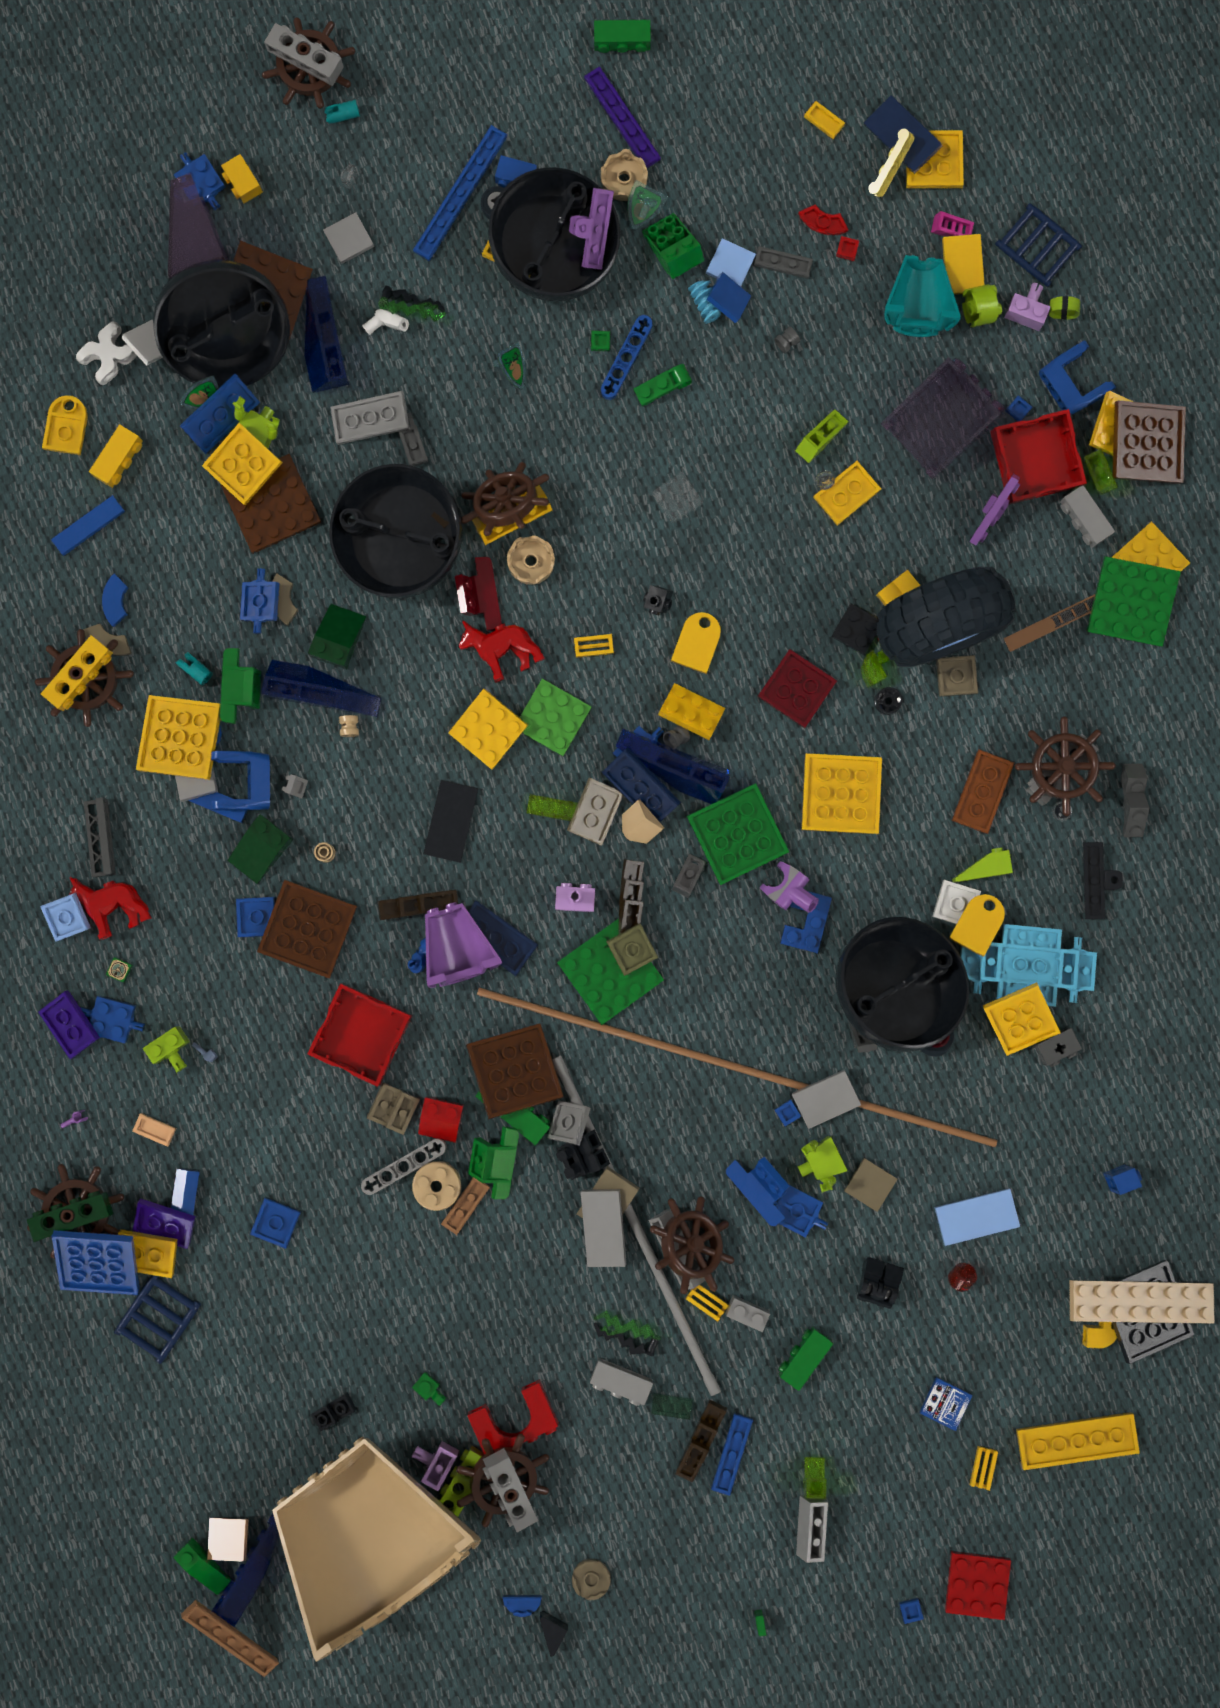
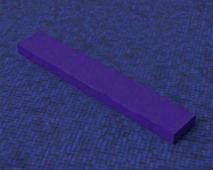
M599 66L585 75V81L635 156L641 157L644 160L646 168L660 161L661 157L601 67Z

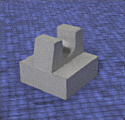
M292 774L286 776V780L289 781L286 787L283 786L282 790L287 794L302 798L308 780Z

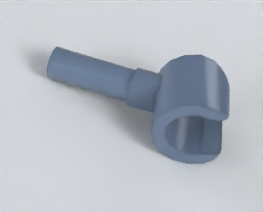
M195 1042L192 1044V1047L203 1055L204 1060L213 1062L218 1058L212 1049L206 1052Z

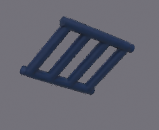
M1029 203L1026 207V212L1002 240L996 241L995 245L1039 282L1049 287L1050 280L1076 250L1078 251L1082 248V245L1037 207ZM1034 215L1041 223L1015 252L1007 244L1029 218ZM1049 227L1056 234L1035 259L1029 263L1022 255L1045 228ZM1062 238L1070 246L1046 275H1043L1036 268Z
M152 1275L118 1324L114 1333L119 1336L122 1334L156 1357V1361L162 1364L198 1311L201 1303L198 1301L193 1302L159 1279V1276ZM154 1285L189 1308L184 1318L148 1295ZM142 1302H145L176 1323L178 1327L174 1333L170 1334L139 1313L137 1310ZM132 1318L167 1341L162 1351L126 1328Z

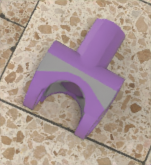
M780 861L777 867L784 873L783 882L776 887L762 884L760 889L784 910H787L793 902L806 912H812L819 900L804 889L809 879L794 867Z

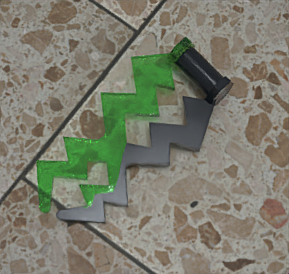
M385 285L378 302L380 309H388L392 314L402 310L406 316H409L417 311L423 319L430 316L434 322L446 315L445 309L439 301L433 303L432 299L429 298L421 302L415 294L408 296L406 289L392 291V288ZM391 296H393L394 300L401 296L404 299V301H401L398 304H396L394 300L390 303L388 302ZM413 301L414 305L410 307L406 305ZM438 308L442 313L435 315L433 311Z
M607 1310L594 1317V1320L605 1317L608 1327L614 1325L615 1328L614 1331L609 1333L606 1325L600 1329L595 1322L594 1327L598 1337L604 1334L605 1340L608 1341L617 1336L622 1348L629 1346L630 1355L645 1353L649 1356H654L661 1337L654 1334L649 1323L638 1329L633 1319L622 1326L617 1314L610 1318ZM631 1329L634 1339L642 1334L644 1335V1340L649 1336L652 1338L647 1349L644 1348L643 1343L635 1348L632 1337L624 1340L623 1333Z

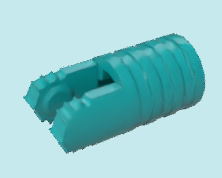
M356 99L325 107L324 110L327 116L326 122L329 124L360 117Z
M189 652L184 654V656L191 663V666L182 659L175 662L202 686L213 675V672Z

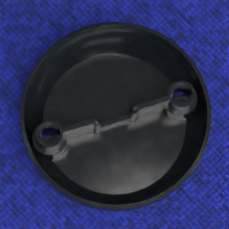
M547 167L535 169L518 176L502 190L495 201L489 220V245L499 271L515 288L537 299L566 301L578 298L592 291L608 275L617 258L621 235L619 219L614 205L612 204L602 269L585 268L582 266L586 239L579 238L569 232L572 216L589 217L593 188H600L594 181L569 169Z
M208 260L183 269L167 282L158 296L155 305L153 331L159 352L172 370L196 385L210 381L214 383L216 389H219L234 374L248 386L261 380L274 370L286 352L290 337V322L282 296L265 275L250 266L235 261Z
M387 464L363 472L353 479L342 491L331 514L329 537L334 558L349 580L359 588L376 596L401 599L420 595L436 586L446 577L455 564L460 552L463 529L460 512L453 496L437 478L411 465ZM434 512L449 522L445 529L431 516Z
M889 917L867 925L858 931L842 951L836 969L837 996L846 1018L867 1040L888 1050L899 1052L918 1051L941 1042L957 1028L967 1008L969 981L966 968L958 951L941 932L927 923L916 919Z

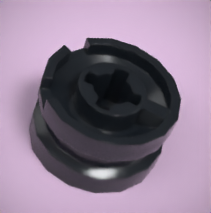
M893 687L881 689L874 699L875 708L883 715L896 713L903 703L901 693ZM890 697L889 699L892 702L890 705L885 703V699Z

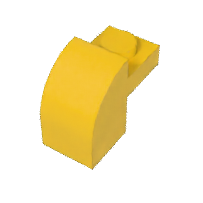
M1099 1322V1325H1083L1082 1344L1087 1348H1105L1113 1344L1117 1336L1113 1326H1111L1112 1322Z

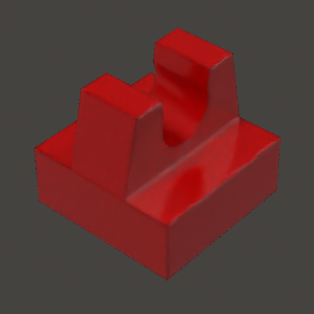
M841 236L836 257L854 261L859 240Z

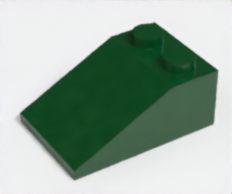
M330 604L314 635L308 654L315 659L347 670L366 616Z
M260 814L248 828L227 861L258 884L294 839Z

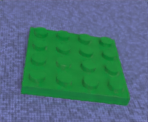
M1104 556L1086 632L1163 647L1181 571Z
M756 783L687 816L719 885L789 853Z
M619 918L557 962L601 1025L664 981L652 962L625 976L623 975L606 942L619 934Z

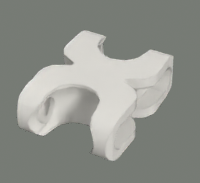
M110 322L99 332V343L88 342L76 354L77 361L83 365H87L93 360H101V367L95 375L97 382L101 385L107 384L118 374L117 363L127 365L137 357L136 353L127 344L123 347L115 345V340L122 331L117 322Z

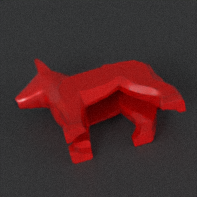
M462 621L466 630L463 633L458 648L463 650L474 647L482 660L491 667L495 683L504 680L498 659L506 654L509 649L520 659L521 672L530 668L529 653L533 655L535 663L545 659L540 648L532 641L522 627L501 624L494 628V632L485 634L471 627L467 622Z
M70 877L73 885L70 894H77L86 913L96 923L99 930V939L104 940L112 936L107 916L117 909L118 906L129 917V929L138 926L139 919L141 922L152 919L147 904L141 899L134 886L124 882L115 883L110 881L103 884L104 888L94 891L82 884L78 879Z

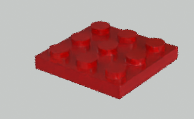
M951 1551L945 1612L1005 1620L1011 1565L1010 1558Z

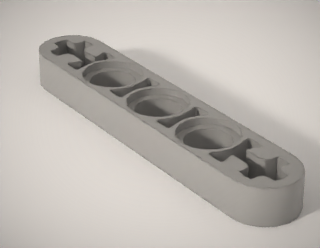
M441 1138L433 1139L370 1175L362 1181V1191L367 1195H372L445 1153L447 1148L446 1142ZM434 1142L437 1144L441 1143V1152H438V1150L432 1152L431 1155L433 1157L430 1158L428 1150L435 1146ZM417 1152L425 1153L426 1159L424 1162L416 1160L415 1155ZM401 1161H406L409 1164L408 1171L402 1172L399 1169ZM384 1171L392 1173L391 1181L383 1180L382 1173ZM377 1175L380 1183L373 1186V1191L367 1189V1181L369 1180L370 1183L376 1181L377 1178L375 1176Z

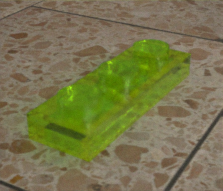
M530 794L526 814L571 822L578 803Z

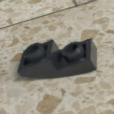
M347 1392L316 1410L311 1416L321 1432L342 1418L352 1414L357 1408Z

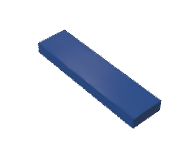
M112 495L51 540L64 556L125 511Z
M734 1413L711 1490L730 1496L753 1418Z

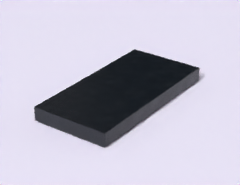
M441 780L424 855L461 863L478 788Z

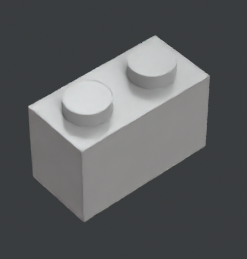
M732 1295L725 1312L727 1317L763 1332L770 1316L769 1310L735 1295Z

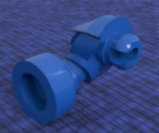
M426 937L421 940L419 950H416V953L412 955L411 960L408 962V968L413 973L422 972L426 967Z

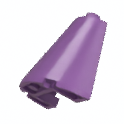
M456 902L446 905L445 910L441 911L438 908L427 911L428 914H425L427 986L429 988H435V984L438 983L442 987L465 981L484 974L487 968L493 970L502 964L500 957L462 903L458 905Z

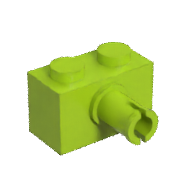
M176 1026L142 1049L152 1064H158L164 1059H168L176 1073L187 1067L178 1051L190 1043L182 1028Z

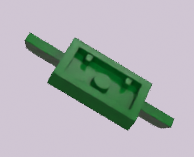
M238 648L225 649L222 660L220 720L236 724L237 706L260 709L261 671L253 667H239L240 649Z
M503 1126L500 1144H490L481 1137L474 1138L468 1174L481 1183H493L491 1198L494 1200L506 1199L509 1196L519 1138L516 1128Z

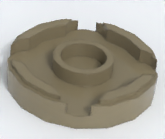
M593 1558L585 1559L578 1563L572 1574V1585L575 1592L587 1600H596L604 1596L611 1583L610 1571L607 1566L600 1560Z

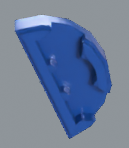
M503 1595L504 1606L514 1616L519 1617L530 1616L540 1606L542 1595Z

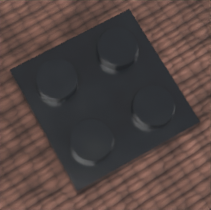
M850 603L831 637L864 656L877 634V622H879V619Z

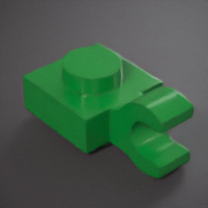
M426 1372L412 1387L426 1401L431 1397L439 1406L446 1399L437 1390L440 1384Z

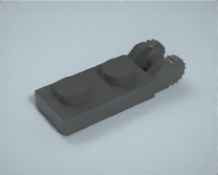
M410 412L407 413L410 429L399 431V435L409 465L415 467L427 463L428 459L417 426L414 424Z

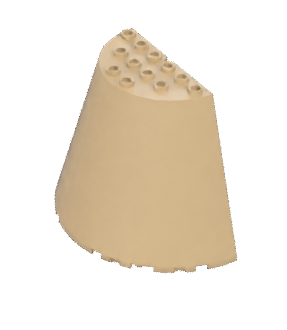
M361 1437L353 1443V1448L342 1451L338 1455L339 1459L335 1462L332 1460L325 1464L323 1472L320 1474L316 1472L307 1479L308 1483L292 1490L293 1494L290 1497L285 1496L277 1502L278 1506L272 1510L312 1654L316 1662L363 1635L361 1629L366 1631L369 1628H373L400 1610L405 1603L411 1602L449 1573L453 1566L456 1567L460 1564L462 1560L470 1555V1548H477L481 1542V1539L474 1531L369 1438Z

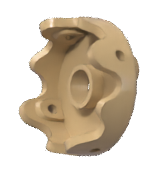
M623 149L617 154L610 155L604 166L601 167L602 186L604 189L614 191L613 198L616 200H632L635 188L639 185L645 188L647 185L648 171L645 162L641 157L634 156L629 149ZM627 174L630 178L624 182L619 179V176Z
M538 536L519 537L513 542L508 551L507 563L512 576L516 580L524 584L534 585L545 581L551 575L555 566L553 549L547 541ZM530 556L535 557L537 560L533 566L526 564V559Z
M434 1161L423 1165L413 1178L412 1191L415 1199L422 1207L428 1210L440 1211L447 1209L453 1205L461 1193L459 1173L445 1161ZM433 1181H439L442 1184L440 1191L432 1190L431 1184Z

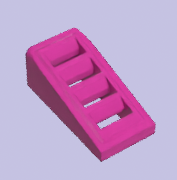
M940 211L934 216L931 233L947 237L972 235L974 222ZM951 222L950 229H947L948 223ZM956 224H959V225H958V230H957V232H956V231H955ZM963 225L966 226L965 234H962Z

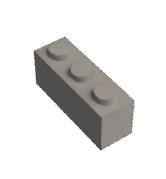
M1083 485L1060 501L1061 509L1065 514H1069L1072 519V525L1075 529L1080 530L1083 535V541L1090 545L1091 548L1115 532Z
M598 1358L590 1378V1383L593 1384V1388L599 1391L608 1390L612 1396L620 1399L625 1397L629 1399L631 1404L639 1406L640 1404L645 1405L653 1385V1379Z
M802 1495L799 1500L796 1555L806 1563L824 1562L828 1502L819 1495Z

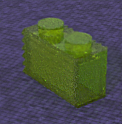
M1102 449L1084 457L1096 490L1100 495L1118 488Z

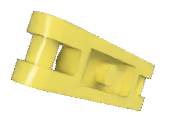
M901 129L898 132L899 140L895 147L891 148L888 155L889 158L880 168L877 180L869 185V192L877 197H882L885 194L914 142V135L907 129Z

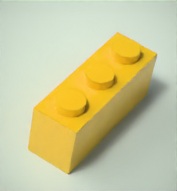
M119 424L89 470V473L113 488L114 485L121 481L123 471L130 467L134 454L141 450L143 440Z

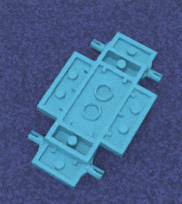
M1003 924L1001 943L992 942L984 957L961 946L960 957L966 968L968 979L974 982L973 993L981 994L982 982H998L997 999L1037 982L1047 1005L1056 1007L1057 988H1064L1070 991L1069 1002L1077 1003L1078 992L1083 990L1094 991L1097 953L1081 949V937H1074V948L1061 949V929Z

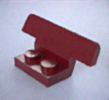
M475 557L476 576L468 577L462 574L455 576L460 613L468 616L484 614L486 630L491 631L502 624L492 561L489 557Z

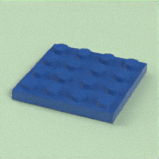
M53 1231L52 1242L60 1290L138 1295L140 1288L133 1236Z

